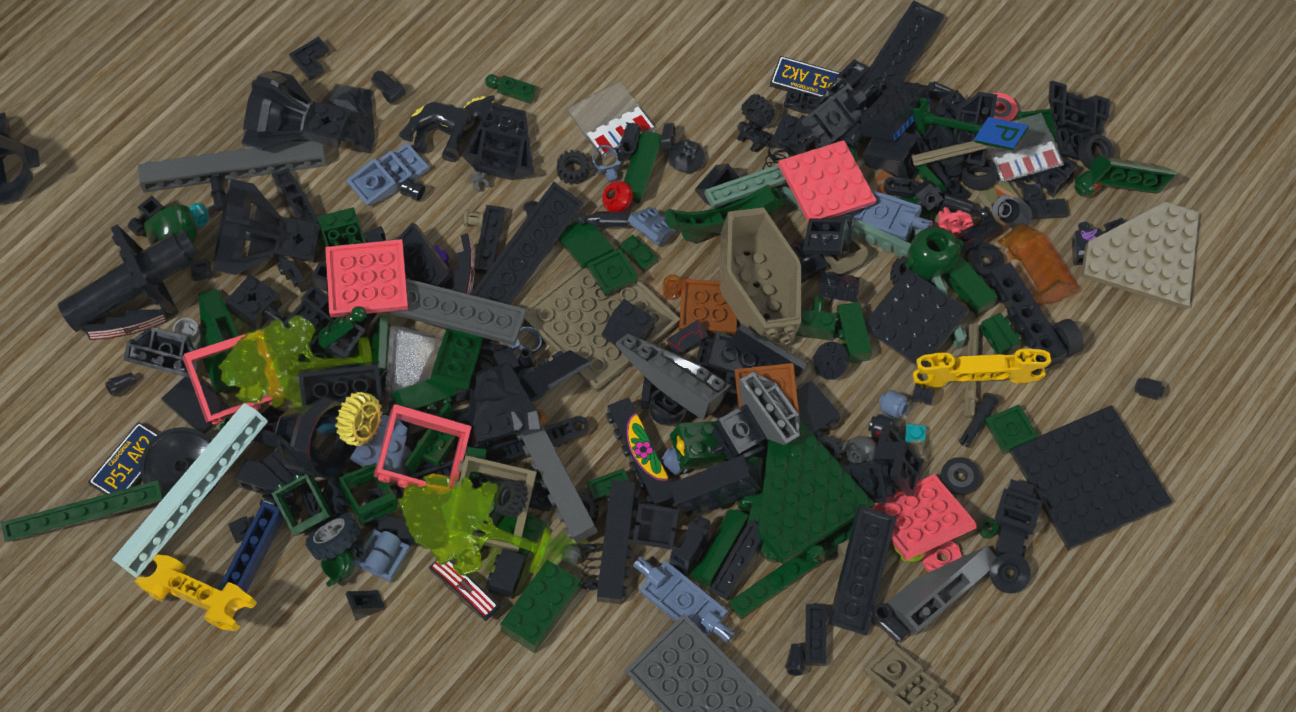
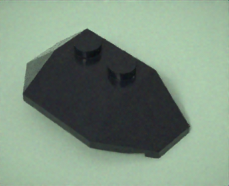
M978 92L958 108L956 120L981 126L984 125L988 117L994 118L998 95ZM954 128L953 138L956 141V145L974 141L978 133ZM988 149L964 154V161L969 164L984 166Z
M151 327L127 341L124 361L190 378L183 355L195 351L189 336ZM199 360L192 362L196 372Z

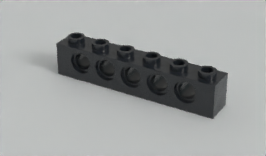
M1009 262L992 269L988 278L989 286L996 291L999 302L1004 304L1008 316L1014 320L1018 332L1024 336L1027 347L1029 349L1045 350L1050 353L1051 363L1044 369L1064 362L1068 354L1067 350L1012 263ZM1042 355L1035 357L1037 362L1046 361V358Z

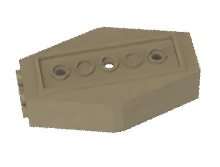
M764 208L730 211L721 230L719 286L721 294L742 325L773 344L786 345L793 341L801 324V264L799 258ZM743 252H747V253H749L750 255H749V256H745V255L743 254ZM753 284H758L760 287L756 288ZM763 316H768L770 319L765 320Z

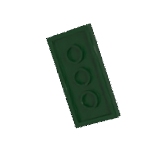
M446 328L430 381L468 390L484 337Z

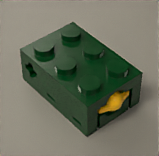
M715 421L679 423L672 431L670 438L673 441L672 444L676 451L680 470L710 468L729 461L724 452L713 455V452L710 451L711 447L718 445L717 440L712 434V431L717 428Z

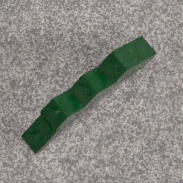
M767 184L757 192L729 205L694 212L668 209L664 212L669 228L680 231L686 241L698 244L713 232L721 235L722 227L730 211L764 208L768 214H771L785 203L779 190Z
M750 457L748 460L756 468L761 487H763L765 461L763 458ZM762 490L757 491L755 495L739 498L735 502L739 509L749 511L751 508L748 523L751 520L759 525ZM763 542L762 555L767 561L777 563L778 558ZM813 545L794 558L801 556L813 562H818V560L825 561L826 551L821 546Z

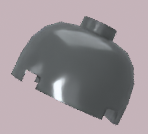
M857 436L847 440L842 446V455H846L847 458L845 464L864 463L874 460L877 444L866 436Z

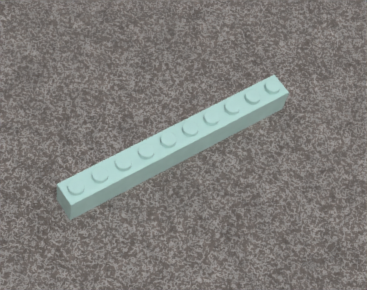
M243 403L112 560L137 578L268 421L257 410Z

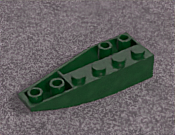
M217 288L198 293L202 347L238 337L236 327ZM243 345L203 358L216 394L254 384L253 370Z

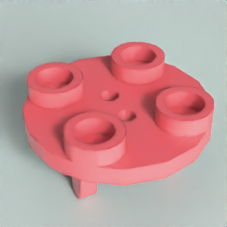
M944 207V212L939 211L940 220L936 223L935 227L948 229L955 236H958L963 230L971 227L973 221L971 215L958 210L956 213L951 214L949 208Z

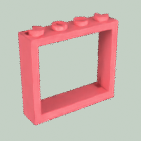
M260 329L183 355V360L206 423L212 422L214 425L223 422L224 417L231 415L232 418L243 404L211 415L192 363L194 361L255 341L273 394L245 404L258 410L262 408V404H276L284 396Z
M394 404L390 412L374 477H377L381 482L390 483L391 481L398 483V486L402 488H416L420 493L428 494L431 492L437 494L436 496L442 499L451 498L455 494L453 489L455 481L459 478L460 472H458L460 460L463 461L471 426ZM396 419L460 437L447 487L383 470Z

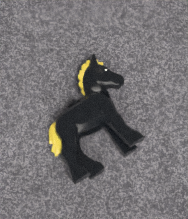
M495 96L473 98L471 102L468 101L463 109L457 108L452 104L428 103L416 110L409 123L400 131L399 137L412 142L414 139L413 135L416 132L413 149L424 154L427 149L425 136L429 131L436 128L451 135L442 153V158L446 161L454 162L456 156H459V144L462 138L469 133L477 120H482L490 103H495Z

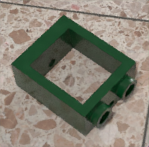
M377 463L366 465L357 471L347 473L339 478L340 486L345 492L344 496L348 499L349 505L360 525L397 510V498L389 484L381 482L377 477H374ZM375 479L384 496L359 506L350 489Z
M304 473L293 477L294 481L289 484L284 482L278 485L276 491L272 493L293 536H299L334 517L313 476ZM308 483L322 512L298 524L283 495Z

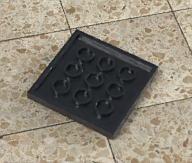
M907 269L867 318L865 325L869 334L917 366L916 361L919 357L939 351L968 315L969 309L910 269ZM922 361L921 365L926 367L929 361Z

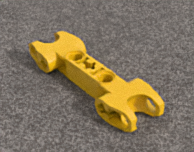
M1020 349L1014 355H979L955 358L949 353H934L923 355L917 359V370L913 372L912 376L914 384L919 383L923 387H944L949 381L966 382L1009 379L1013 383H1028L1039 381L1045 377L1044 368L1051 363V357L1049 352L1040 349ZM1042 355L1046 358V361L1037 362L1035 357ZM929 361L931 365L928 367H923L921 365V362ZM1038 369L1041 374L1037 376L1031 372ZM927 374L928 379L921 381L917 378V375Z
M157 554L152 559L157 565L156 571L149 577L139 576L134 581L152 598L160 602L169 593L207 610L203 618L222 630L237 631L240 626L233 620L234 614L240 608H254L257 604L250 595L230 582L220 591L184 575L183 572L186 570V566L177 559L167 555Z

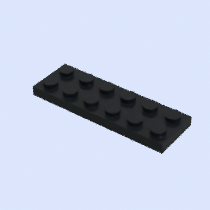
M864 506L857 507L828 625L867 636L896 517Z

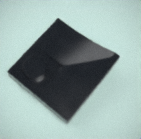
M805 239L790 245L801 264V284L827 270L830 266L823 255L804 254L803 246Z

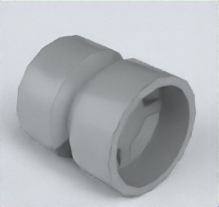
M182 318L174 324L173 332L189 336L195 350L201 347L202 335L196 321L191 318Z

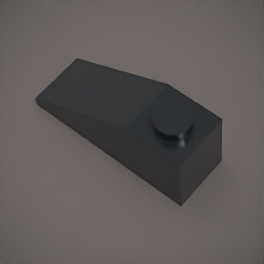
M245 459L236 478L239 488L259 494H267L273 497L272 493L276 491V487L283 483L261 461L252 459V461ZM292 491L283 495L287 502L295 504L296 499Z

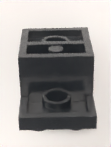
M854 217L809 218L803 246L804 254L841 255L842 251H849Z
M883 425L882 431L879 434V442L874 460H888V465L892 466L890 469L891 479L906 496H914L923 462L910 445L900 438L891 425Z

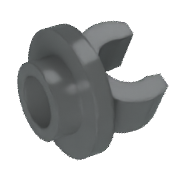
M481 171L472 175V179L469 181L470 183L475 182L474 189L476 191L480 190L479 182H482L485 188L489 186L488 181L483 178L487 176L486 173L482 174Z

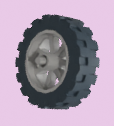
M338 513L336 516L333 515L334 517L317 525L309 533V537L306 538L307 543L305 544L315 559L319 561L321 559L323 561L328 560V558L332 559L337 554L345 552L344 550L350 548L352 543L357 540V536L360 534V527L351 514Z

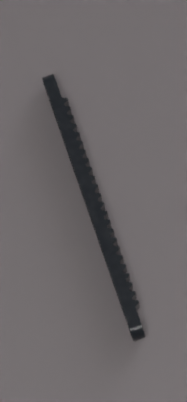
M575 416L544 428L553 446L560 447L561 444L566 445L572 440L585 436L588 433L589 424L585 417ZM576 423H582L584 428L578 431L573 426ZM516 437L485 448V460L509 465L511 462L516 463L517 460H523L527 457L522 447L525 443L523 439L519 441ZM454 460L443 463L440 467L435 466L408 477L436 485L442 484L447 487ZM388 483L397 498V504L404 503L405 500L410 501L414 497L418 498L422 494L427 495L418 492L413 487L402 488L398 486V483ZM380 487L367 491L364 495L365 504L369 503V499L372 496L383 497L384 495Z

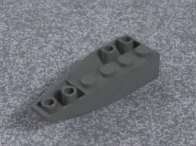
M626 334L616 342V346L650 382L667 396H670L672 400L677 401L678 404L687 408L702 420L706 419L716 410L731 385L701 365L633 335Z
M985 546L914 579L885 604H888L892 609V613L910 629L909 634L912 636L989 572L991 564L997 557L988 546Z

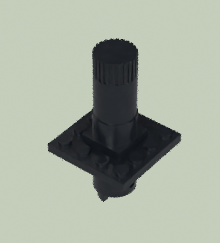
M116 224L111 227L114 234L112 239L121 248L119 253L123 263L58 303V308L68 325L75 332H78L85 328L86 324H92L143 293L172 316L177 314L179 311L163 281L192 264L193 260L191 257L198 253L188 238L187 230L184 229L178 234L172 232L148 248L143 249L119 225Z

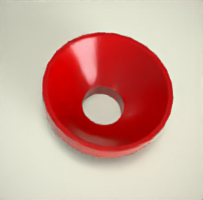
M623 181L611 182L604 189L602 195L604 208L608 211L627 210L633 198L632 188ZM615 190V196L609 199L610 191Z

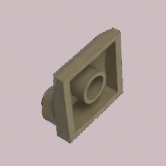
M851 236L849 251H842L841 255L823 256L831 265L833 272L844 274L864 263L868 250Z

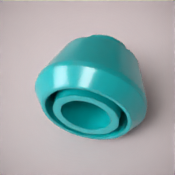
M194 203L189 207L196 227L204 226L208 222L209 217L206 206L203 203Z

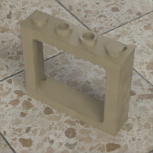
M465 456L464 461L460 460L458 472L461 473L460 480L455 481L453 489L454 492H457L455 500L451 499L448 511H452L451 518H446L444 530L447 531L446 537L518 553L536 471ZM471 472L512 479L525 484L527 487L528 501L525 502L526 507L522 509L523 512L519 513L511 540L463 530L458 527Z

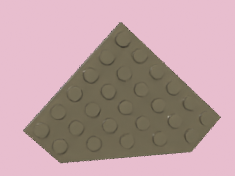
M1163 202L1089 241L1085 245L1081 277L1187 309L1190 305L1199 212Z

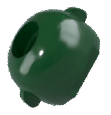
M175 205L162 209L144 223L145 233L150 246L172 232L178 234L184 229L187 230L191 243L194 244L196 242V224L190 208L186 205Z
M942 227L925 228L914 237L907 252L906 267L923 279H931L945 274L956 266L960 257V249L964 247V243L961 239H957L948 229Z

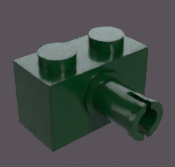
M818 296L813 297L812 310L801 309V324L795 336L832 341L836 314L823 312L825 302L823 297H820L819 303Z

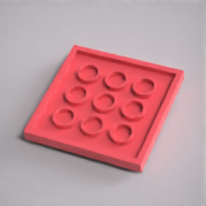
M844 140L778 162V166L807 222H809V218H834L873 205L876 202L870 187Z
M402 239L326 247L330 317L344 316L347 313L351 315L352 309L356 306L364 307L367 314L408 310Z
M935 474L917 482L914 496H906L900 489L896 491L892 500L887 503H875L873 510L896 517L891 543L906 561L976 529V522Z

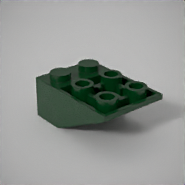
M354 207L317 216L325 247L365 243Z

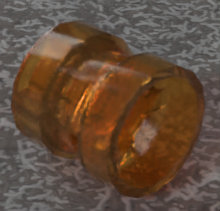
M673 274L666 276L663 281V295L669 300L679 298L682 290L681 278Z

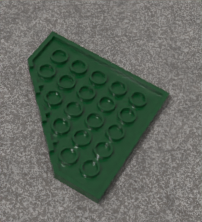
M801 420L799 422L800 436L786 445L768 439L767 444L768 449L757 535L782 564L854 521L858 506L873 509L875 503Z

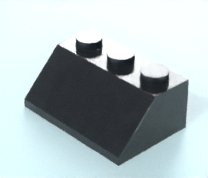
M561 350L552 355L553 360L549 361L547 358L538 363L539 368L535 369L533 366L524 371L525 376L520 378V381L530 399L590 366V361L571 350L565 353Z

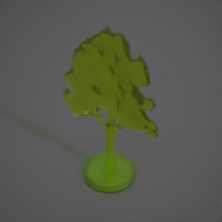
M296 315L288 320V323L291 325L290 329H287L281 320L275 319L264 330L256 329L253 332L246 333L232 347L233 350L222 364L219 365V369H222L221 381L227 386L235 385L241 388L239 393L236 394V397L241 401L260 403L263 394L267 393L269 397L273 398L271 405L274 408L281 406L284 403V398L292 402V407L296 408L302 406L298 376L301 369L372 362L367 337H360L358 339L357 357H348L345 360L341 357L327 359L315 357L308 343L312 339L315 328L311 322L302 316ZM301 353L305 354L310 359V362H299L298 355Z
M432 473L423 477L426 480L427 486L419 487L416 484L405 487L402 499H398L406 519L405 524L409 527V532L414 537V541L421 544L424 549H431V553L435 555L440 565H445L450 560L457 559V562L453 564L457 574L465 576L476 572L482 567L481 553L479 552L481 547L487 540L498 539L533 552L534 556L528 571L536 575L552 529L545 527L539 542L535 543L496 528L493 520L488 516L492 509L495 493L498 491L496 484H491L489 481L482 483V487L472 489V482L467 477L461 479V485L453 489L450 488V478L448 476ZM479 529L486 532V535L474 538L473 531Z

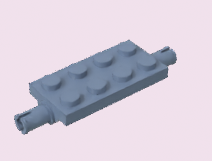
M873 190L871 191L876 199L875 204L846 213L906 241L914 227L921 230L932 227V220L919 217L922 211L920 205Z
M643 557L638 558L639 562L636 560L633 567L646 576V582L639 589V592L675 622L685 614L706 636L714 632L726 643L730 641L729 638L732 639L735 633L721 623L722 619L728 614V611L667 561L657 568L650 565Z

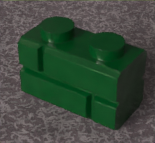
M998 313L982 321L979 330L997 355H1009L1019 350L1022 343L1019 333L1013 331L1010 320L1007 317L1004 318L1001 313Z

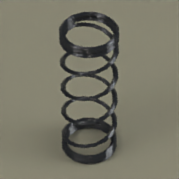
M591 543L582 545V551L587 553L596 552L597 545ZM585 547H595V548H593V549H586ZM591 557L585 558V560L594 561L597 560V558ZM584 566L585 568H584L583 570H585V569H587V568H588V569H597V567H596V566H589V567ZM583 574L585 577L581 580V588L584 590H595L597 588L596 582H583V579L586 577L596 578L597 575L587 576Z

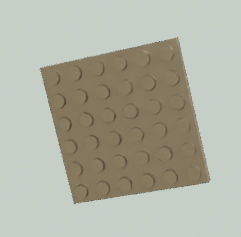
M578 266L525 308L526 316L524 322L529 327L536 329L541 338L556 353L561 350L563 353L571 350L590 361L591 365L577 374L597 391L631 363L617 346L601 337L613 311L623 299H626L655 318V330L646 339V342L653 345L680 323V318L639 280L604 296L588 268L582 269Z

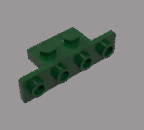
M446 403L439 410L437 417L451 420L455 414L451 404ZM428 428L422 439L417 442L414 451L406 458L405 467L408 472L413 475L423 460L440 467L459 437Z

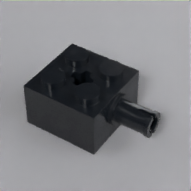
M251 274L225 300L228 311L255 330H259L269 319L278 326L282 324L281 321L284 322L287 319L285 315L277 311L282 306L279 293Z

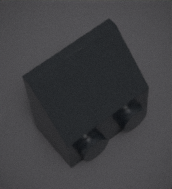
M728 163L718 164L714 166L694 190L707 205L711 206L704 194L705 190L738 179L739 176ZM732 202L727 203V204H724V205H721V206H718V207H716V208H719V207H722V206H725V205H729V204H731Z
M623 299L613 311L601 337L615 346L616 342L626 334L646 341L655 330V318L626 299Z

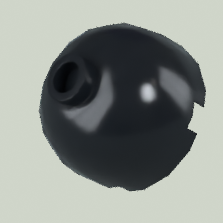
M660 389L654 391L649 402V412L652 419L664 426L677 425L684 419L688 411L687 408L672 400L670 396H667Z

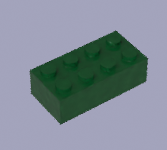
M547 559L500 623L501 632L531 652L536 653L580 592L581 580Z

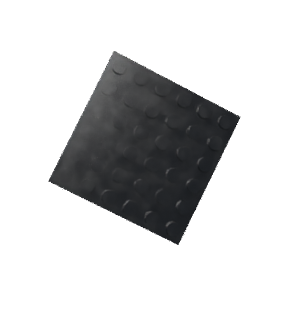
M1112 405L1038 436V438L1009 451L1026 481L1034 485L1033 492L1036 493L1038 500L1043 501L1042 508L1068 551L1169 507L1173 503Z

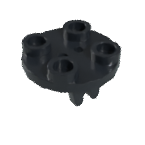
M751 120L748 123L741 121L737 126L740 131L737 140L744 141L745 138L753 142L750 148L752 152L757 151L761 145L767 146L770 143L771 134L759 129V125Z
M690 139L677 142L668 153L669 165L677 171L693 174L704 162V151L700 145L690 141Z
M825 342L819 346L813 355L812 363L822 378L834 380L842 377L847 371L849 355L840 343Z

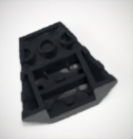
M490 103L462 156L476 172L481 171V173L508 180H515L534 174L526 111Z

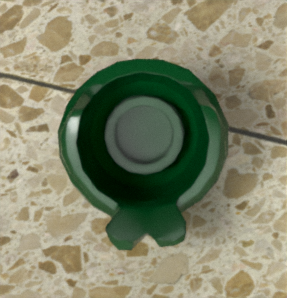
M348 548L344 550L345 552L337 554L332 559L321 560V568L330 578L326 582L328 587L351 576L355 564L354 557Z

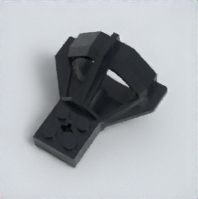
M274 70L272 72L266 71L258 75L256 80L252 81V91L247 101L243 125V146L264 151L293 140L306 139L339 148L351 119L350 110L311 100L295 77L290 74Z
M5 112L0 113V204L19 200L33 180L32 168L40 166L37 149L15 141L10 137V124ZM16 153L23 160V167L20 174L7 184L3 159L7 155Z
M231 179L219 226L213 270L237 275L274 255H282L286 258L312 263L314 261L320 224L282 217L254 183ZM251 203L257 206L254 220L249 219ZM298 235L302 241L299 244H295L296 241L293 240V237ZM245 240L250 241L248 255L241 257Z
M325 398L317 399L310 405L284 409L273 405L269 406L261 414L268 422L252 440L279 448L286 468L329 480H339L340 477L347 474L346 469L354 462L350 457L357 447L344 442L337 433L334 448L329 456L315 448L313 441L317 437V429L322 424L337 423L338 410L342 408L341 402Z

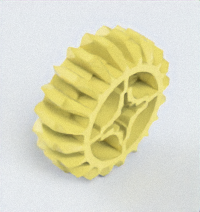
M363 392L352 393L350 397H346L345 403H341V410H338L339 416L336 417L338 422L335 425L338 428L337 433L340 435V439L347 444L355 446L367 445L368 441H372L373 435H377L376 430L380 428L379 423L382 421L380 416L383 413L380 411L382 405L371 394Z

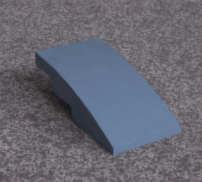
M406 143L394 153L389 151L378 161L374 158L346 181L364 203L370 206L400 191L406 178L415 181L430 169L414 149Z

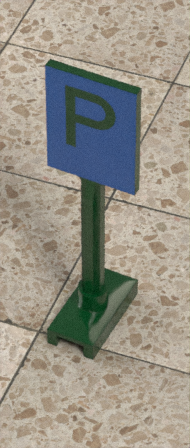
M920 98V108L913 109L918 131L923 137L931 126L938 124L978 133L974 138L975 143L1014 151L1029 128L1025 124L988 117L982 126L938 117L936 114H931L928 99Z

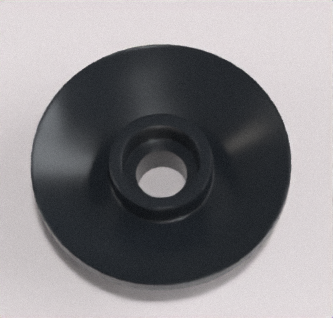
M1005 553L998 556L990 567V579L993 585L1004 593L1012 594L1023 590L1031 577L1029 564L1023 557L1015 553ZM1007 569L1013 570L1011 576L1006 575Z

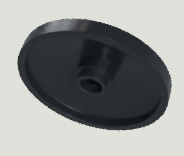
M186 427L172 428L158 434L149 442L142 454L140 474L143 484L157 480L160 481L163 497H165L212 440L204 433ZM218 482L213 486V488L208 492V494L203 498V500L206 499L214 491V489L218 485Z

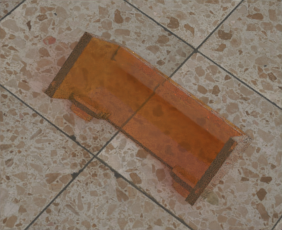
M1020 223L997 241L1000 245L1008 248L1007 253L1013 260L1016 258L1021 261L1038 288L1036 289L1037 294L1033 297L1035 301L1048 305L1079 290L1070 272L1041 231Z

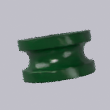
M984 519L981 522L978 531L983 538L991 539L996 535L998 525L993 522L994 520ZM986 525L988 528L992 527L991 532L984 530Z

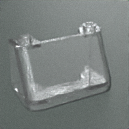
M391 325L386 376L388 405L389 401H393L391 394L398 389L430 379L443 340L440 339L439 335L399 325Z

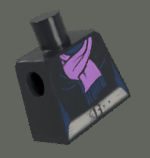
M1089 222L1079 223V230L1075 231L1072 237L1074 266L1083 265L1085 245L1103 234L1100 228L1090 229Z

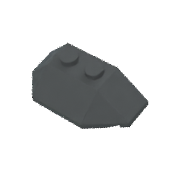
M752 372L738 381L741 405H748L766 435V439L786 445L800 436L799 414L776 383L759 376L756 372Z

